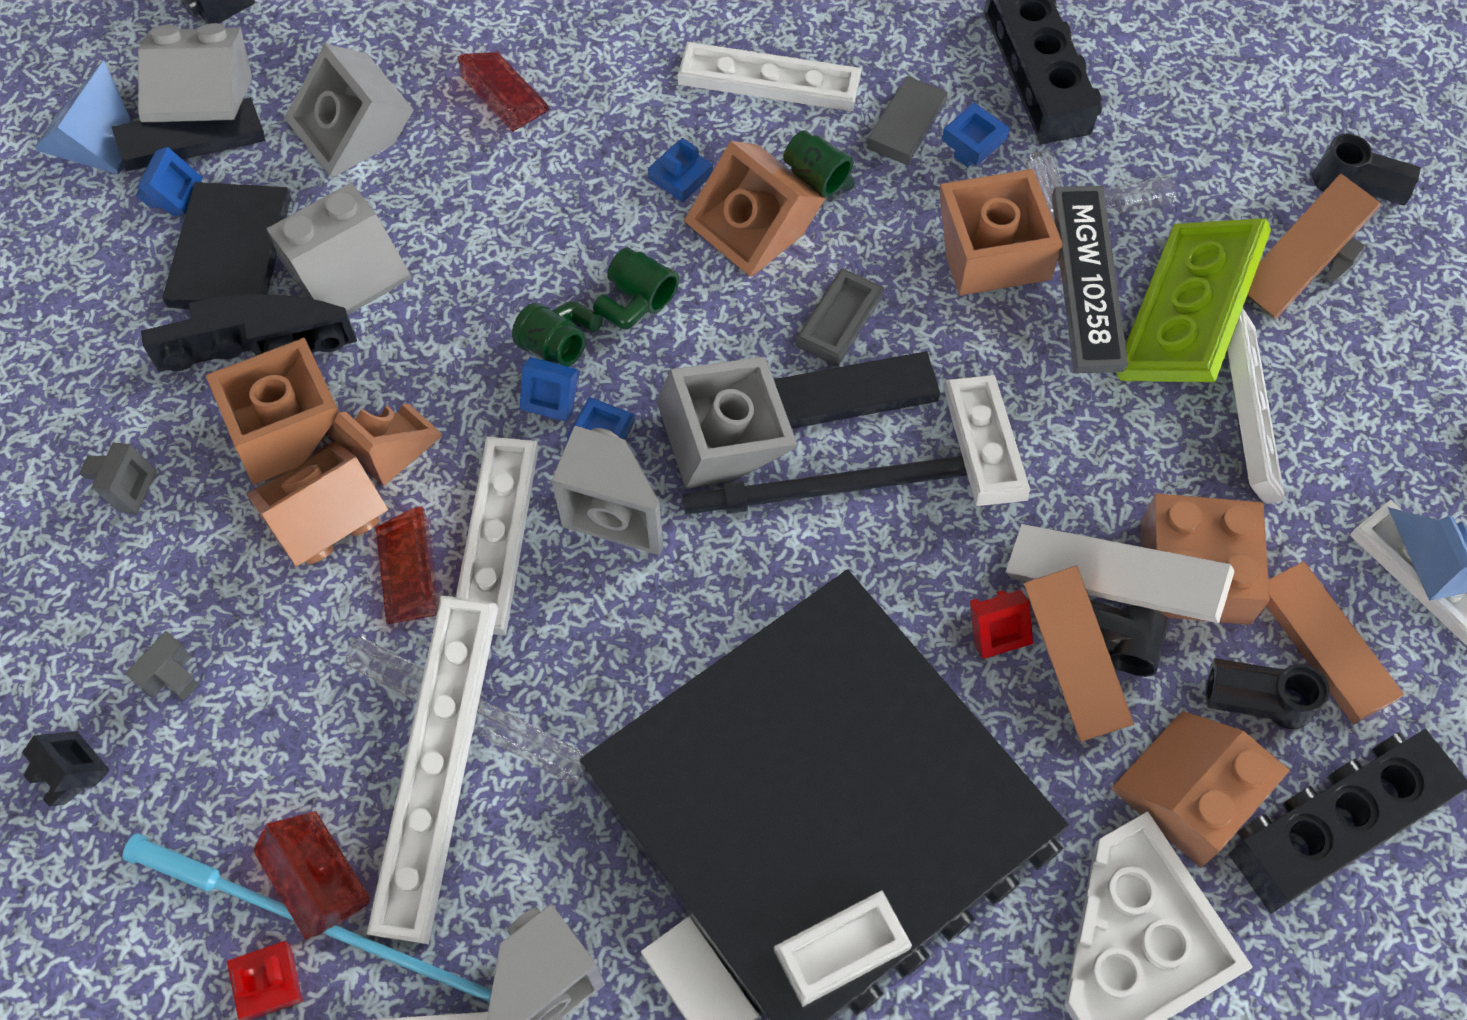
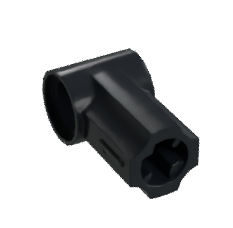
M1345 133L1336 136L1332 140L1313 171L1312 176L1316 187L1322 192L1340 174H1343L1371 196L1405 206L1419 180L1421 167L1373 153L1371 146L1365 139L1355 134Z
M1090 600L1114 668L1140 677L1156 674L1169 627L1168 618L1161 612L1150 608L1131 605L1121 610Z
M1214 658L1210 665L1207 679L1206 701L1207 708L1269 718L1278 726L1286 729H1299L1306 726L1328 701L1330 690L1324 675L1316 668L1305 664H1294L1284 670ZM1285 689H1291L1300 693L1306 700L1307 705H1299L1291 701Z

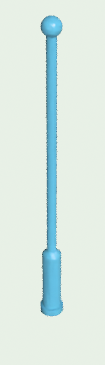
M134 834L125 845L122 855L124 861L131 864L137 862L207 892L218 889L487 1001L488 1005H490L491 989L220 877L218 869L150 842L144 835Z

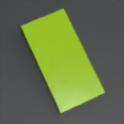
M1267 218L1176 223L1173 225L1125 343L1128 366L1123 372H1116L1120 380L1148 382L1216 381L1271 232Z

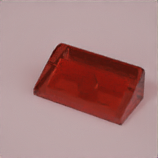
M498 52L467 53L458 56L462 78L512 132L549 111V105Z
M421 506L412 508L376 526L387 624L437 615L439 597L430 526L425 510Z
M317 811L270 822L265 825L254 846L255 856L305 939L320 935L369 905L371 901L370 896Z

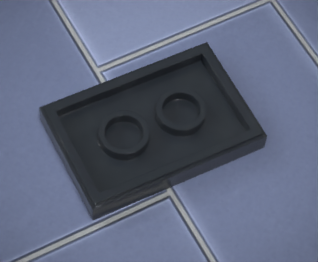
M195 182L162 297L167 308L190 309V302L216 297L268 294L277 251L266 228L287 217L291 201L288 188Z

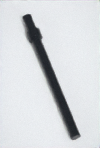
M956 456L746 486L744 481L723 483L722 489L682 494L685 515L724 509L726 514L747 512L748 506L967 476L963 457Z

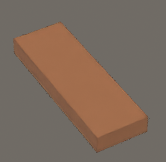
M1340 174L1259 262L1247 297L1276 320L1380 208L1381 203L1343 174Z
M1305 561L1268 579L1270 601L1266 605L1308 664L1324 675L1329 685L1330 694L1353 725L1397 702L1405 695Z
M1075 565L1023 583L1079 741L1082 742L1134 725L1078 566Z

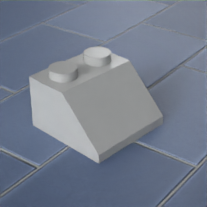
M211 23L200 26L198 29H179L175 25H161L149 30L138 49V114L140 121L234 120L252 81L241 28H225L222 24Z
M324 44L284 119L327 174L335 177L393 145L414 109L367 53Z
M352 182L266 228L282 264L307 298L344 307L348 315L412 279L377 214Z
M765 357L670 369L656 402L685 489L732 482L794 450L797 446Z
M574 425L552 478L562 527L660 555L663 549L659 500L626 440L619 438L616 434L606 429L593 428L589 430Z
M552 903L541 912L538 908L528 910L509 926L507 932L510 936L501 942L499 947L487 1020H562L605 985L597 964Z

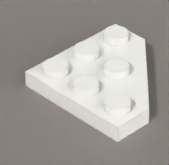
M1148 811L1098 840L1094 848L1064 1007L1072 1020H1167L1253 968Z

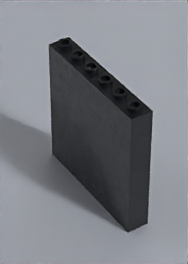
M848 569L579 759L583 775L687 917L690 916L763 1020H836L849 1009L858 1017L884 995V992L878 986L896 971L902 979L908 977L931 957L925 950V947L942 934L948 942L955 939L976 920L970 913L972 909L986 898L995 906L1020 885V882L1014 875L1029 863L1038 871L1064 849L1058 840L1070 826ZM882 890L912 944L911 949L802 1007L774 952V946Z

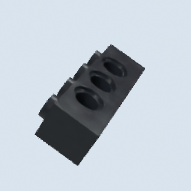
M986 0L984 15L1040 145L1091 135L1097 116L1102 112L1101 94L1097 88H1093L1087 76L1085 59L1076 52L1071 41L1070 26L1066 21H1062L1057 10L1056 0Z
M1426 728L1407 740L1400 731L1395 733L1371 750L1376 757L1375 760L1363 767L1356 758L1351 760L1327 777L1332 784L1328 789L1317 794L1312 786H1309L1282 804L1288 813L1272 822L1264 814L1237 832L1242 842L1229 852L1228 855L1270 914L1467 790V779ZM1381 778L1389 781L1395 787L1398 798L1391 796L1385 791L1381 784ZM1335 805L1345 808L1351 814L1354 826L1347 825L1338 817ZM1290 833H1295L1306 841L1309 847V855H1304L1293 847L1290 841Z

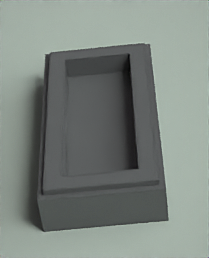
M907 76L867 139V149L908 166L946 104L948 92Z
M841 268L796 337L795 347L839 367L883 297L884 287Z

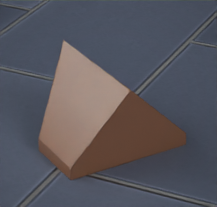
M402 404L398 413H393L392 409L386 406L382 414L377 416L363 409L360 410L357 418L354 419L347 412H339L335 421H333L326 432L334 441H337L355 455L362 467L383 486L438 441L442 435L437 428L410 404Z

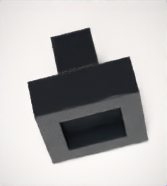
M78 731L33 735L22 751L23 755L30 762L24 777L29 783L46 781L50 786L49 791L43 798L49 807L64 805L71 801L85 787L96 786L109 770Z

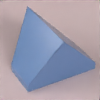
M104 60L57 113L35 145V148L39 152L119 174L124 165L112 126L131 123L132 120Z
M1388 507L1429 601L1466 594L1467 528L1464 522L1461 521L1456 524L1454 517L1450 515L1437 520Z

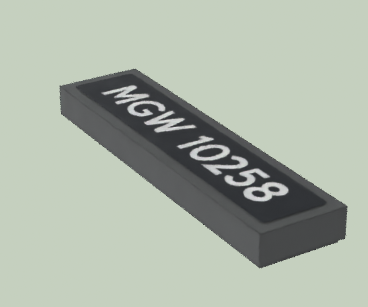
M1103 186L1055 187L1051 198L1054 222L1063 243L1059 254L1073 372H1123L1128 366L1104 188Z

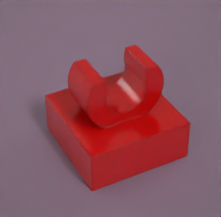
M1003 590L996 592L997 597L981 602L977 598L970 600L974 645L982 659L1033 644L1030 601L1022 590L1011 593Z
M282 941L227 960L238 1020H253L303 1002L291 944L287 941Z

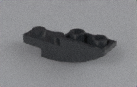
M274 294L236 295L190 302L191 319L141 330L143 348L159 372L166 370L183 371L196 363L217 358L233 359L240 356L242 352L251 350L257 356L305 338L311 353L317 351L333 352L346 344L357 342L356 333L346 308L320 300Z

